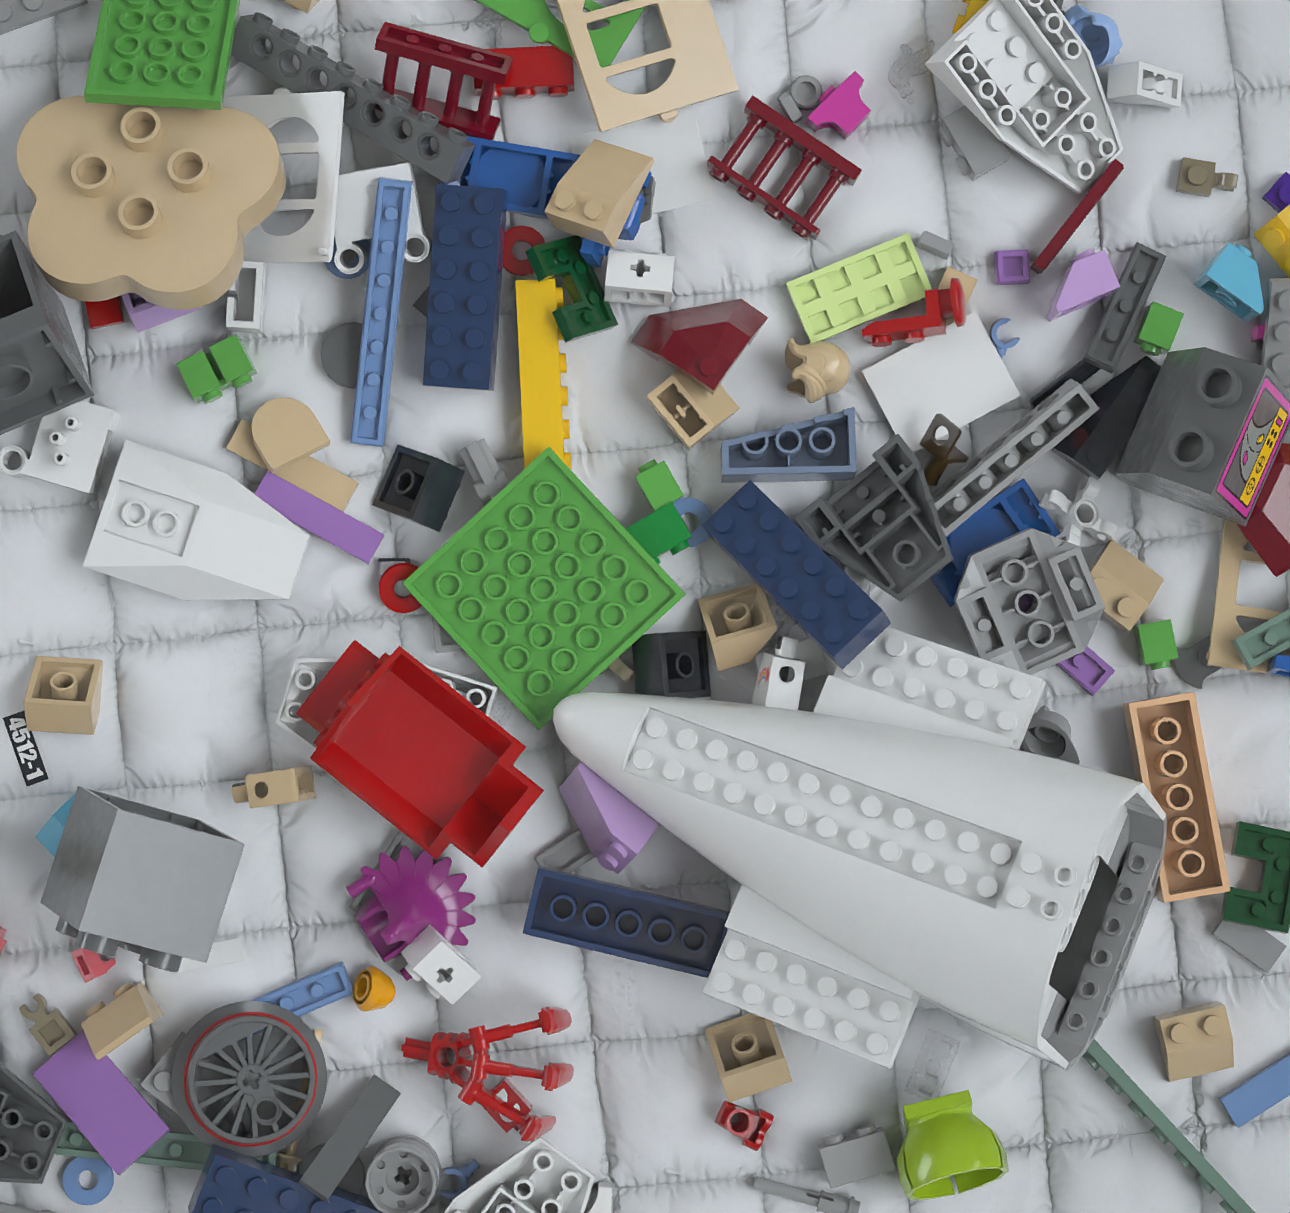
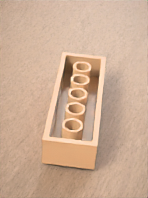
M1195 692L1122 703L1135 779L1144 783L1167 814L1166 844L1155 888L1157 900L1166 903L1229 892L1230 885Z

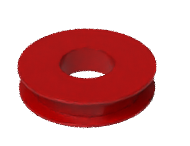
M515 226L505 232L503 268L516 276H528L534 273L528 258L525 260L515 258L512 253L513 247L519 242H526L533 247L544 244L545 240L532 227Z
M397 563L384 571L379 580V595L387 608L397 613H410L422 606L411 593L407 596H400L394 591V586L398 581L406 580L419 567L410 563Z

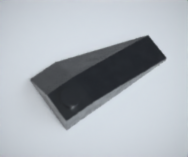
M1145 356L1089 395L1100 409L1054 446L1051 451L1088 478L1092 476L1097 480L1100 479L1132 435L1161 366L1148 356Z

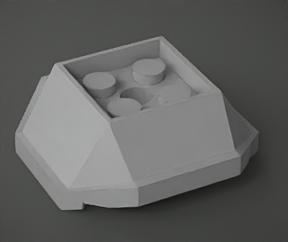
M1033 528L1025 529L968 555L954 598L955 605L978 658L1029 675L1084 652L1105 609L1080 547ZM1029 593L1033 600L1032 606L1027 611H1021L1018 607L1019 598Z

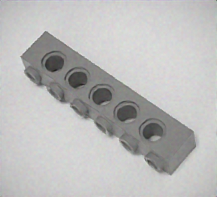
M1069 379L931 494L945 536L949 535L1100 409L1080 383Z

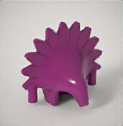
M402 846L397 862L386 853L381 852L378 856L380 871L363 866L360 869L363 876L345 887L352 898L369 887L374 892V895L364 903L354 917L383 962L402 956L401 952L429 925L436 929L452 945L466 946L469 942L459 928L475 924L476 918L462 909L471 904L476 897L472 893L459 891L466 881L467 875L465 873L449 875L452 864L450 857H445L433 864L432 856L423 849L414 860L409 848ZM405 967L399 970L406 981L413 978Z

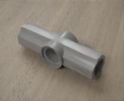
M483 438L465 446L459 452L468 472H470L474 480L472 484L483 506H485L509 484V481L503 469H499Z

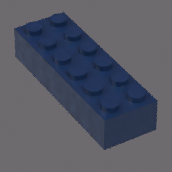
M436 184L423 386L494 391L508 192L503 188Z
M751 480L702 524L710 538L842 670L891 624L885 612Z
M539 866L522 934L708 978L728 931L725 923L730 911Z
M215 1144L212 1145L188 1205L189 1213H383L375 1207L369 1198L338 1187L335 1188L329 1199L324 1202L298 1183L303 1175Z

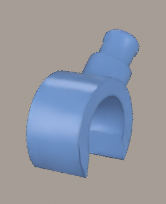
M1009 318L996 320L990 328V338L995 344L994 346L1001 359L1003 355L1005 356L1007 348L1014 347L1020 340L1019 337L1006 343L998 340L996 335L997 329L1002 324L1011 320Z
M472 1159L471 1162L464 1164L460 1168L455 1166L445 1168L443 1173L459 1176L462 1186L457 1191L441 1190L440 1194L445 1198L454 1199L466 1190L468 1178L473 1175L475 1170L480 1168L479 1163Z

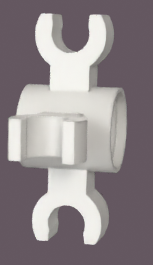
M1092 476L1089 477L1088 482L1081 480L1076 489L1074 502L1066 499V496L1057 490H1052L1050 495L1043 493L1039 506L1057 514V523L1061 530H1063L1059 539L1079 546L1082 530L1087 531L1095 540L1104 542L1106 537L1114 539L1118 527L1109 521L1100 519L1099 508L1094 502V499L1101 490L1102 482Z

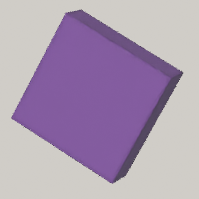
M1029 249L994 252L996 285L1030 283Z

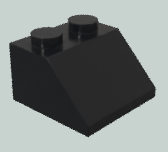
M397 444L372 505L440 532L465 471L439 458Z
M706 630L644 634L632 644L636 694L679 698L711 697Z

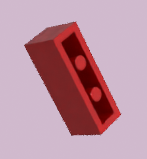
M554 46L485 49L513 57L512 67L504 86L496 84L493 100H499L502 98V95L515 94V98L518 99L533 98L535 93H548L549 97H564L568 95V92L575 91L573 57ZM474 77L475 94L480 96L483 80Z

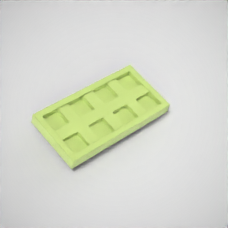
M909 233L786 283L787 290L809 343L826 340L925 299V290H932Z

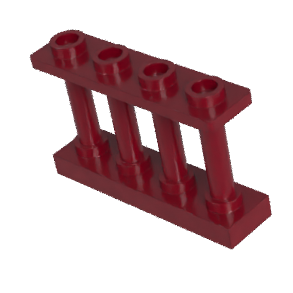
M384 22L376 38L374 49L386 53L382 78L383 90L392 96L397 94L405 97L412 103V108L419 112L426 111L439 118L438 123L448 129L452 127L473 137L494 140L501 121L499 117L490 115L496 84L504 86L512 67L513 57ZM400 57L419 63L414 93L395 89ZM432 66L451 72L445 102L426 97ZM464 75L483 80L477 111L458 106ZM376 104L375 108L383 112L380 105Z
M752 95L744 109V113L748 115L746 118L747 124L721 161L712 155L707 161V167L711 169L709 174L723 184L729 181L738 187L736 192L747 201L753 202L755 199L765 206L764 212L777 221H780L781 218L785 219L793 225L791 230L801 238L807 240L811 237L816 240L821 230L813 224L840 185L844 186L848 183L853 186L859 178L862 169ZM766 127L775 133V141L747 180L734 171L732 167L756 132ZM794 146L802 152L801 157L803 159L777 197L774 198L759 188V186L783 151ZM820 164L830 171L828 174L830 178L802 217L786 205L813 166L817 167Z

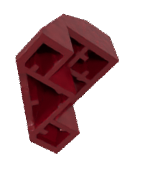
M743 299L652 314L648 316L631 343L656 361L662 359L713 395L744 349L756 337L768 317Z
M1287 443L1281 444L1246 527L1237 524L1276 577L1290 570V444Z

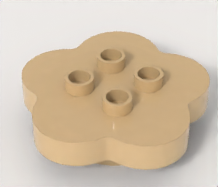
M84 96L67 97L46 105L29 119L19 136L16 149L19 171L32 197L36 201L27 229L28 245L31 254L46 281L56 291L80 301H103L126 293H136L145 300L163 308L189 310L205 306L217 300L233 285L240 273L244 260L245 235L274 211L283 195L286 181L284 163L271 131L254 116L223 106L221 110L87 103Z

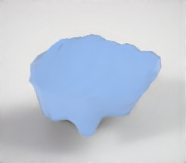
M1075 5L1068 9L1064 16L1090 51L1095 68L1105 66L1106 64H1113L1123 45L1115 21L1102 13L1088 12L1082 5Z

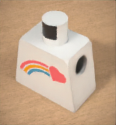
M779 635L775 654L764 652L752 704L798 710L805 670V662L795 658L798 639ZM784 667V673L779 677V671Z

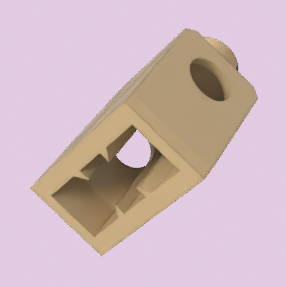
M312 765L246 775V782L232 785L234 802L236 804L249 802L250 808L316 798Z

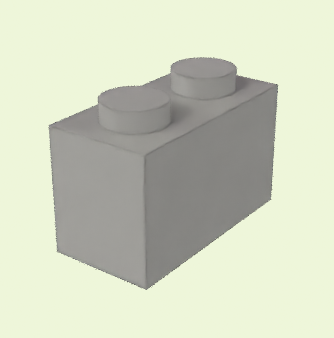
M966 106L942 118L939 124L942 128L938 130L939 135L947 147H953L958 156L955 162L964 176L969 175L972 181L1002 165L1009 159L1010 154L1003 142Z
M869 1124L855 1129L856 1134L843 1137V1133H838L823 1138L824 1143L818 1145V1149L831 1189L895 1170L885 1131L882 1127L876 1128L875 1124Z

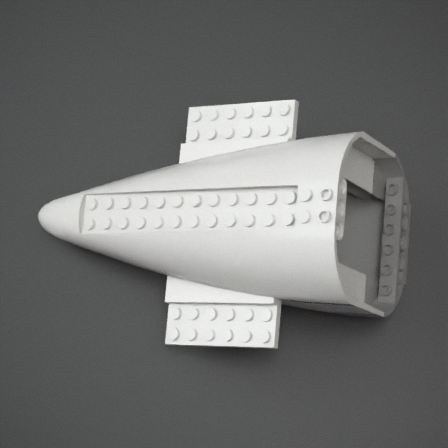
M887 627L843 670L837 665L834 675H828L813 712L727 701L603 692L572 694L561 700L554 708L553 721L556 733L560 741L574 756L680 840L742 884L725 923L728 931L702 993L890 1070L920 997L944 1012L1006 1044L1065 1070L1072 1067L1083 1056L1098 1033L1104 1019L1107 1018L1155 896V888L1166 844L1167 814L1142 782L1060 759L1019 750L1046 684L1043 679Z

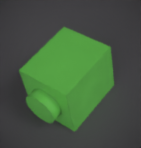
M1153 301L1147 306L1134 343L1141 345L1140 350L1152 356H1159V353H1167L1170 351L1184 313Z
M653 459L638 468L640 474L635 476V480L653 512L670 502L674 503L684 497L665 461L657 464L656 460Z
M1171 619L1133 626L1140 665L1150 664L1151 670L1171 667L1169 660L1178 659Z

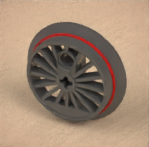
M260 1001L231 1003L205 1015L184 1037L176 1053L172 1069L174 1102L181 1119L190 1132L210 1148L215 1144L249 1157L275 1153L300 1138L317 1117L324 1101L327 1086L326 1062L314 1033L292 1012L275 1004ZM275 1026L286 1034L262 1060L272 1028ZM265 1028L255 1058H253L252 1034ZM245 1038L246 1058H244L237 1044V1041ZM292 1038L300 1050L268 1066ZM231 1045L238 1062L222 1049ZM216 1053L232 1069L202 1059ZM301 1057L305 1059L307 1071L272 1074L273 1071ZM196 1065L229 1075V1078L194 1080ZM248 1070L253 1074H259V1078L255 1080L256 1089H253L248 1084L243 1085L242 1081L247 1078L245 1072ZM307 1078L306 1093L272 1083V1081ZM230 1084L229 1087L204 1100L197 1101L194 1087ZM273 1090L302 1099L303 1101L298 1111L294 1113L276 1097ZM233 1092L234 1094L210 1121L201 1108ZM240 1098L229 1133L216 1127L217 1123ZM264 1100H270L274 1104V1113L267 1119H261L257 1114V1106ZM245 1107L250 1115L251 1137L236 1136ZM283 1111L291 1119L278 1128L276 1122L280 1119ZM257 1123L270 1125L272 1132L258 1136Z

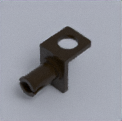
M943 414L935 415L919 443L931 454L923 468L927 484L932 487L938 485V481L948 464L966 463L968 460V456L955 446L962 433L961 429ZM940 426H944L948 430V440H936L935 433Z

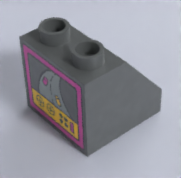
M1206 347L1168 352L1115 474L1128 485L1246 527L1290 426V393L1267 367Z

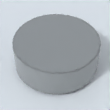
M803 75L797 77L792 82L789 94L798 109L810 110L819 104L820 101L818 99L822 95V86L816 78Z

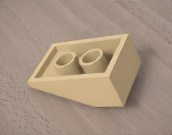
M594 139L558 182L544 212L556 229L614 248L655 160L653 157Z

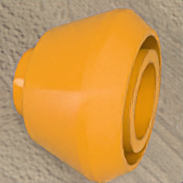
M369 966L362 970L355 979L353 1000L357 1007L364 1012L382 1009L393 1001L396 989L388 975L377 967Z

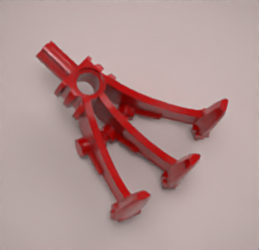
M558 1007L541 1008V1012L538 1013L539 1019L513 1026L507 1024L486 1030L485 1025L468 1029L469 1033L461 1032L460 1034L437 1032L432 1037V1042L406 1037L405 1044H402L401 1048L403 1057L428 1062L427 1072L429 1075H438L439 1078L449 1079L452 1084L462 1087L458 1095L462 1102L472 1105L475 1101L493 1113L498 1112L522 1127L519 1132L521 1141L533 1142L535 1138L549 1132L556 1123V1117L528 1116L484 1086L483 1080L487 1079V1074L505 1077L516 1075L542 1079L541 1086L545 1087L544 1090L553 1091V1089L562 1087L570 1082L574 1073V1068L571 1064L562 1062H549L548 1065H544V1069H536L490 1060V1054H488L487 1050L490 1049L489 1043L511 1038L513 1034L541 1027L543 1033L547 1032L548 1035L567 1029L572 1023L571 1015L566 1009ZM471 1046L473 1047L474 1051L473 1055H471V1050L469 1048ZM449 1048H451L456 1055V1059L453 1065L447 1059V1052Z

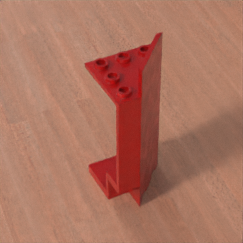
M354 640L296 713V715L320 733L313 742L317 748L310 759L436 860L451 843L483 868L544 791L513 766L526 746L400 646L391 655L385 652L378 658L358 641Z

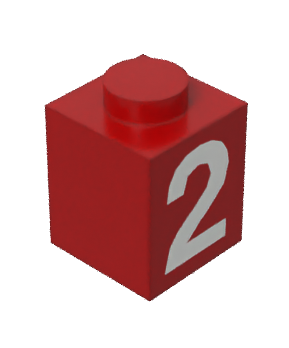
M504 1077L490 1090L514 1108L530 1116L528 1113L532 1110V1105L507 1077ZM483 1107L506 1133L512 1128L516 1131L522 1128L498 1112L493 1113Z

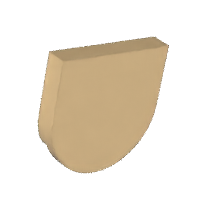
M292 398L272 399L264 403L253 417L251 425L252 441L271 474L330 446V439L312 410L298 400Z

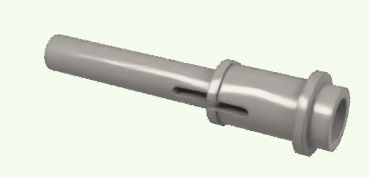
M756 1176L753 1186L754 1190L817 1207V1212L858 1213L860 1201L854 1200V1196H851L849 1199L825 1192L824 1190L819 1194Z

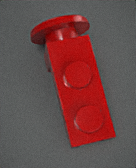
M951 278L950 288L925 290L927 315L875 321L862 329V337L868 344H872L874 347H886L892 345V341L905 339L907 343H918L924 341L927 336L947 334L945 317L953 316L957 327L964 326L966 322V299L960 279Z

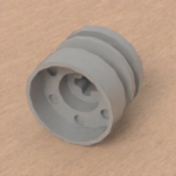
M410 1135L390 1138L379 1146L368 1168L365 1184L369 1199L375 1207L383 1213H420L425 1209L436 1192L440 1178L441 1165L436 1151L428 1142L417 1136ZM401 1166L404 1170H412L409 1178L405 1174H398Z

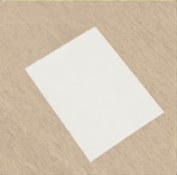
M693 107L678 110V116L669 123L661 121L658 115L603 132H599V129L568 136L572 153L579 154L580 156L592 141L597 139L653 157L655 161L650 172L652 173L651 176L655 178L656 185L652 214L716 199Z
M976 311L966 316L964 326L957 327L954 322L946 326L947 334L927 336L924 341L914 343L862 371L894 433L899 434L913 452L923 448L919 443L936 414H943L960 428L1021 396ZM940 426L935 433L936 440L949 434L948 430L944 426Z

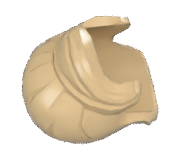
M795 338L788 340L785 348V364L788 369L793 371L791 378L796 381L787 385V391L806 398L809 403H814L821 400L825 395L837 393L844 388L848 382L851 367L848 356L840 347L833 343L822 341L797 345L794 342Z

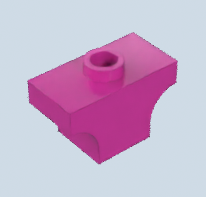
M854 71L837 89L833 85L830 86L818 99L821 104L807 117L806 124L814 132L823 128L833 129L846 140L869 117L871 112L863 103L859 94L864 79Z

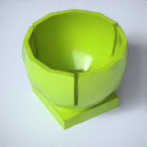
M969 1090L903 1106V1122L907 1134L898 1154L897 1162L899 1181L906 1197L912 1200H927L955 1195L950 1178L952 1175H954L960 1194L1000 1179L1009 1171L1007 1155L997 1133L972 1114V1099Z

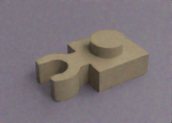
M38 993L33 996L34 1000L38 1003L36 1012L29 1010L26 1004L20 1006L19 1010L25 1018L34 1020L36 1024L29 1031L48 1056H50L78 1033L58 1008L49 1013L45 997Z

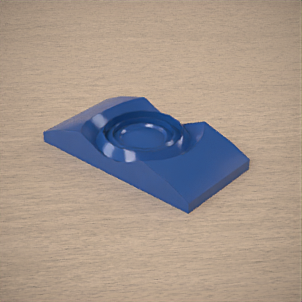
M467 136L466 140L475 144V147L459 180L448 184L441 181V184L503 188L508 192L507 212L549 219L544 211L558 182L580 155Z
M1024 478L988 501L946 536L954 560L930 579L949 607L955 605L954 598L968 555L1028 528L1036 529L1054 537L1060 534V531L1046 510L1039 506L1040 501Z

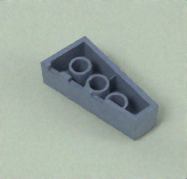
M855 407L843 409L841 412L830 415L817 416L804 422L783 425L781 428L770 431H761L723 441L720 450L721 483H745L749 480L752 482L847 481L854 479L857 473Z

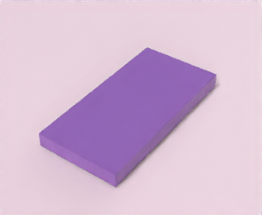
M84 1030L79 1032L33 1073L38 1082L119 1176L171 1130L108 1055L99 1060L96 1059Z

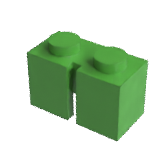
M236 334L210 346V352L206 354L202 350L176 363L193 399L198 403L204 401L205 404L211 403L223 396L221 391L231 386L234 389H239L253 381L251 376L257 374L240 337Z

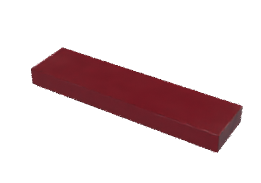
M1114 159L1030 266L1038 275L1045 271L1122 172L1124 165L1117 159Z

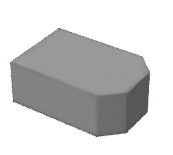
M788 92L777 97V101L787 119L794 124L802 120L803 116Z

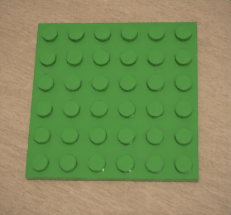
M551 447L545 449L402 583L538 731L553 718L554 708L561 700L572 694L580 693L686 595Z

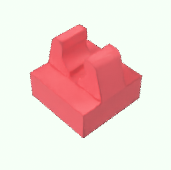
M83 948L71 953L85 983L107 973L116 964L114 958L103 961L98 953Z

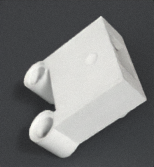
M411 162L339 174L334 232L337 251L334 255V262L341 272L353 274L366 264V249L356 241L372 238L379 177L413 181L405 259L418 263L430 254L432 241L425 232ZM416 237L424 242L425 250L423 254L414 255L409 251L408 241L410 238ZM352 249L358 253L359 263L357 266H348L343 261L344 250Z
M80 401L42 417L31 454L18 446L9 445L0 450V470L12 477L21 478L29 476L95 496L120 413L112 409ZM19 453L22 457V464L18 469L11 470L8 460L11 455Z

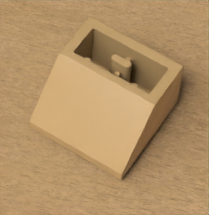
M679 371L675 372L647 395V401L688 451L740 409L721 385L712 395Z

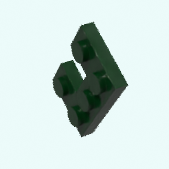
M577 235L536 245L525 251L538 282L562 276L574 303L560 307L552 312L565 343L610 330L618 325L609 302L604 301L605 293L593 266H589L580 254L582 241Z
M1242 821L1236 822L1231 855L1261 861L1263 866L1258 893L1230 887L1229 892H1224L1220 920L1287 934L1290 927V832Z

